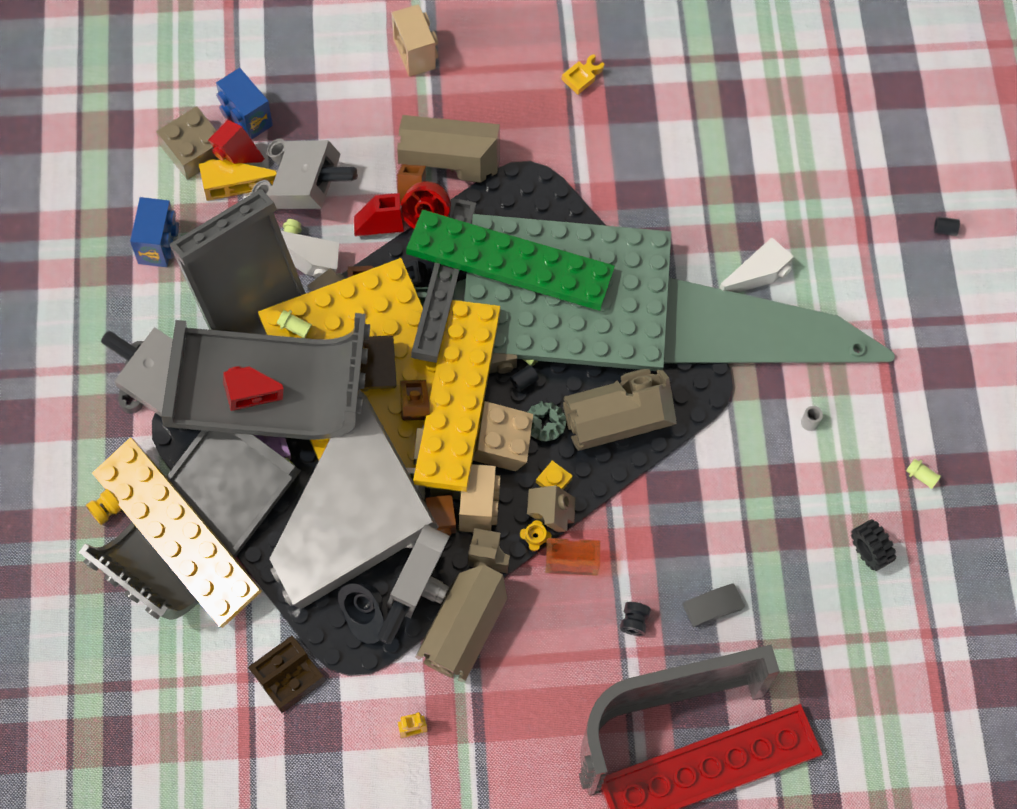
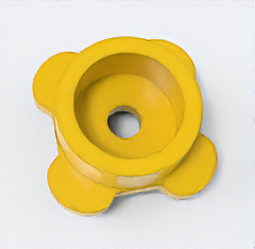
M535 520L526 529L520 531V538L526 540L530 550L537 551L540 545L550 542L551 533L546 532L541 521Z

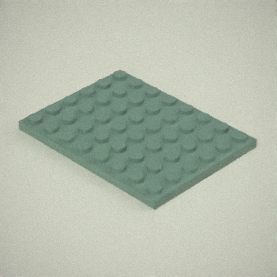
M473 214L472 224L615 265L600 311L467 272L464 301L501 307L493 353L517 355V359L638 370L650 369V371L663 370L671 231Z

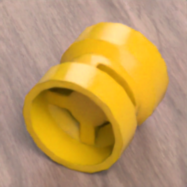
M108 489L100 494V498L96 501L91 500L86 504L87 509L100 525L106 523L110 515L117 514L122 510L119 502Z

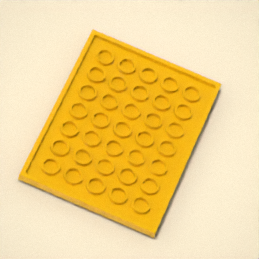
M402 258L258 311L266 335L302 338L286 328L280 329L277 321L283 310L287 312L291 310V314L312 324L305 337L306 339H334L349 334L354 329L355 313L366 314V324H370V336L393 335L397 386L389 389H369L363 393L367 396L405 467L416 468V465L413 464L417 428L424 426L425 420H402L400 381L426 380L430 400L437 363L411 358L423 307ZM330 439L310 440L318 461Z

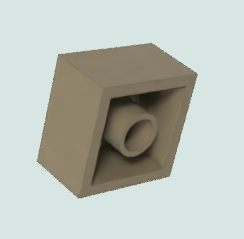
M197 106L156 131L160 146L187 180L200 172V163H205L211 159L220 160L213 154L212 150L214 148L208 141L217 130Z

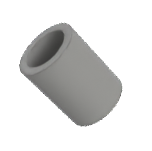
M810 406L805 410L801 419V425L805 430L813 431L818 427L823 416L821 409L817 406Z

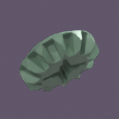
M541 401L539 404L532 405L527 412L533 414L531 436L535 439L551 441L563 433L566 426V416L562 408L557 407L553 402L544 403ZM549 413V420L552 423H547L542 429V420L538 418H544Z

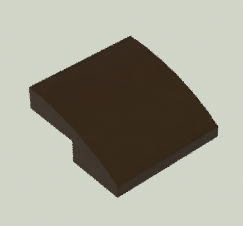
M393 335L370 336L369 340H364L363 348H368L367 365L361 364V373L366 374L364 389L360 390L365 392L369 389L395 388L397 382Z
M293 635L248 666L253 676L281 713H284L326 682L324 676L309 659L307 653Z

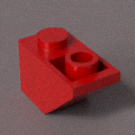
M400 193L375 195L354 216V235L368 236L404 232Z

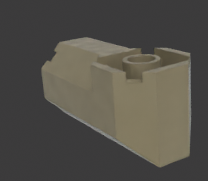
M402 115L398 135L401 138L397 147L398 164L446 168L452 172L455 170L457 177L463 181L482 182L486 180L487 175L491 173L492 176L497 174L500 162V124Z
M650 369L637 370L621 376V383L616 381L610 385L564 397L563 408L568 429H571L573 434H576L571 436L578 451L677 424L670 380L663 370H657V374H651Z
M484 564L459 573L454 578L445 595V599L415 658L420 660L425 657L423 663L428 667L450 678L454 674L460 675L458 681L465 682L507 600L503 574Z

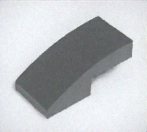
M734 583L701 594L682 604L693 628L714 622L719 617L741 611L745 607Z

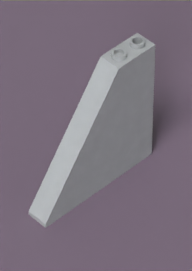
M360 389L358 397L363 398L362 414L356 413L355 427L349 433L330 438L270 557L273 565L271 573L276 581L281 582L285 588L282 591L285 600L289 605L293 604L300 609L417 541L425 524L434 529L438 528L435 519L416 485H414L409 472L367 396Z

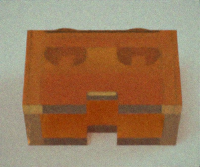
M547 538L545 573L598 576L600 568L599 540L568 541V539Z

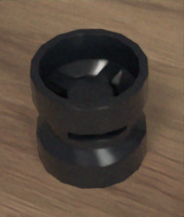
M626 602L623 611L625 618L621 620L620 631L633 636H645L647 629L645 622L650 616L651 608L638 602Z

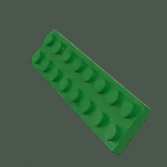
M422 210L406 248V254L599 311L604 302L615 265L426 210Z

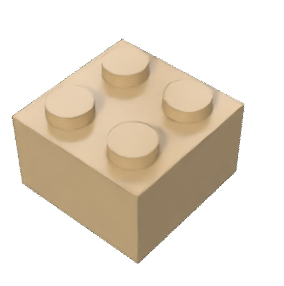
M419 4L392 12L393 40L409 77L436 69L435 59L438 58V52L435 47L438 45L436 34L434 31L430 32L428 15L426 12L422 13Z
M485 401L483 403L473 461L512 471H517L527 463L533 414Z
M472 464L467 492L461 491L459 531L474 532V528L491 531V525H497L498 501L495 500H499L500 476L495 475L496 466Z

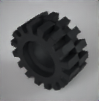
M873 519L868 520L851 530V538L854 540L852 543L857 548L855 550L857 553H860V558L862 561L865 560V564L868 567L870 566L871 570L878 571L895 561L896 550L892 547L894 544L888 539L889 535L888 533L885 534L884 528L882 526L879 527L877 521Z

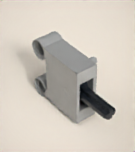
M276 139L267 148V154L279 166L273 185L267 180H262L253 187L252 194L262 189L275 203L276 209H322L331 182L356 180L358 178L357 169L355 167H337L341 154L329 140L284 141L283 139Z
M154 327L137 349L113 332L107 331L103 335L101 343L128 361L114 381L116 387L161 416L173 339Z
M426 524L424 525L390 594L386 606L390 608V611L377 635V639L389 645L393 642L404 617L411 618L421 596L433 602L442 603L449 586L431 577L445 548L449 535Z

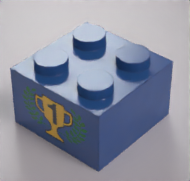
M240 67L216 82L218 90L216 96L221 103V106H219L221 113L226 119L230 118L234 123L242 126L251 140L273 126L269 101Z
M139 198L130 239L138 264L167 268L169 259H173L174 253L169 244L173 242L174 237L178 236L179 222L175 220L176 212L172 210L170 200Z

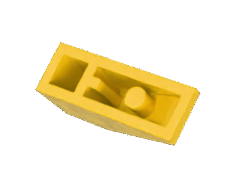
M211 159L199 164L207 201L250 193L253 187L262 180H267L273 185L277 174L275 170L243 163L234 164L225 159L223 161Z

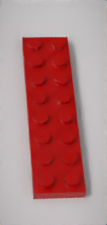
M798 704L608 774L603 779L604 783L601 784V791L608 809H682L819 758L823 754L802 705Z

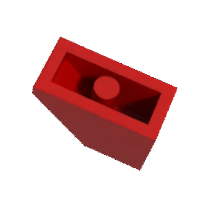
M228 119L208 139L214 148L212 150L213 154L222 161L226 159L237 164L261 163L265 160L244 128Z
M235 366L223 372V384L231 411L283 400V385L250 366L244 368Z

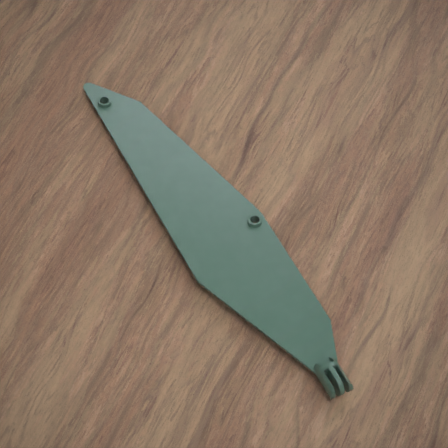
M669 278L664 363L892 362L895 358L891 350L838 315ZM466 279L457 281L453 300L464 301ZM414 287L423 307L428 287ZM853 348L858 349L860 353L855 352Z

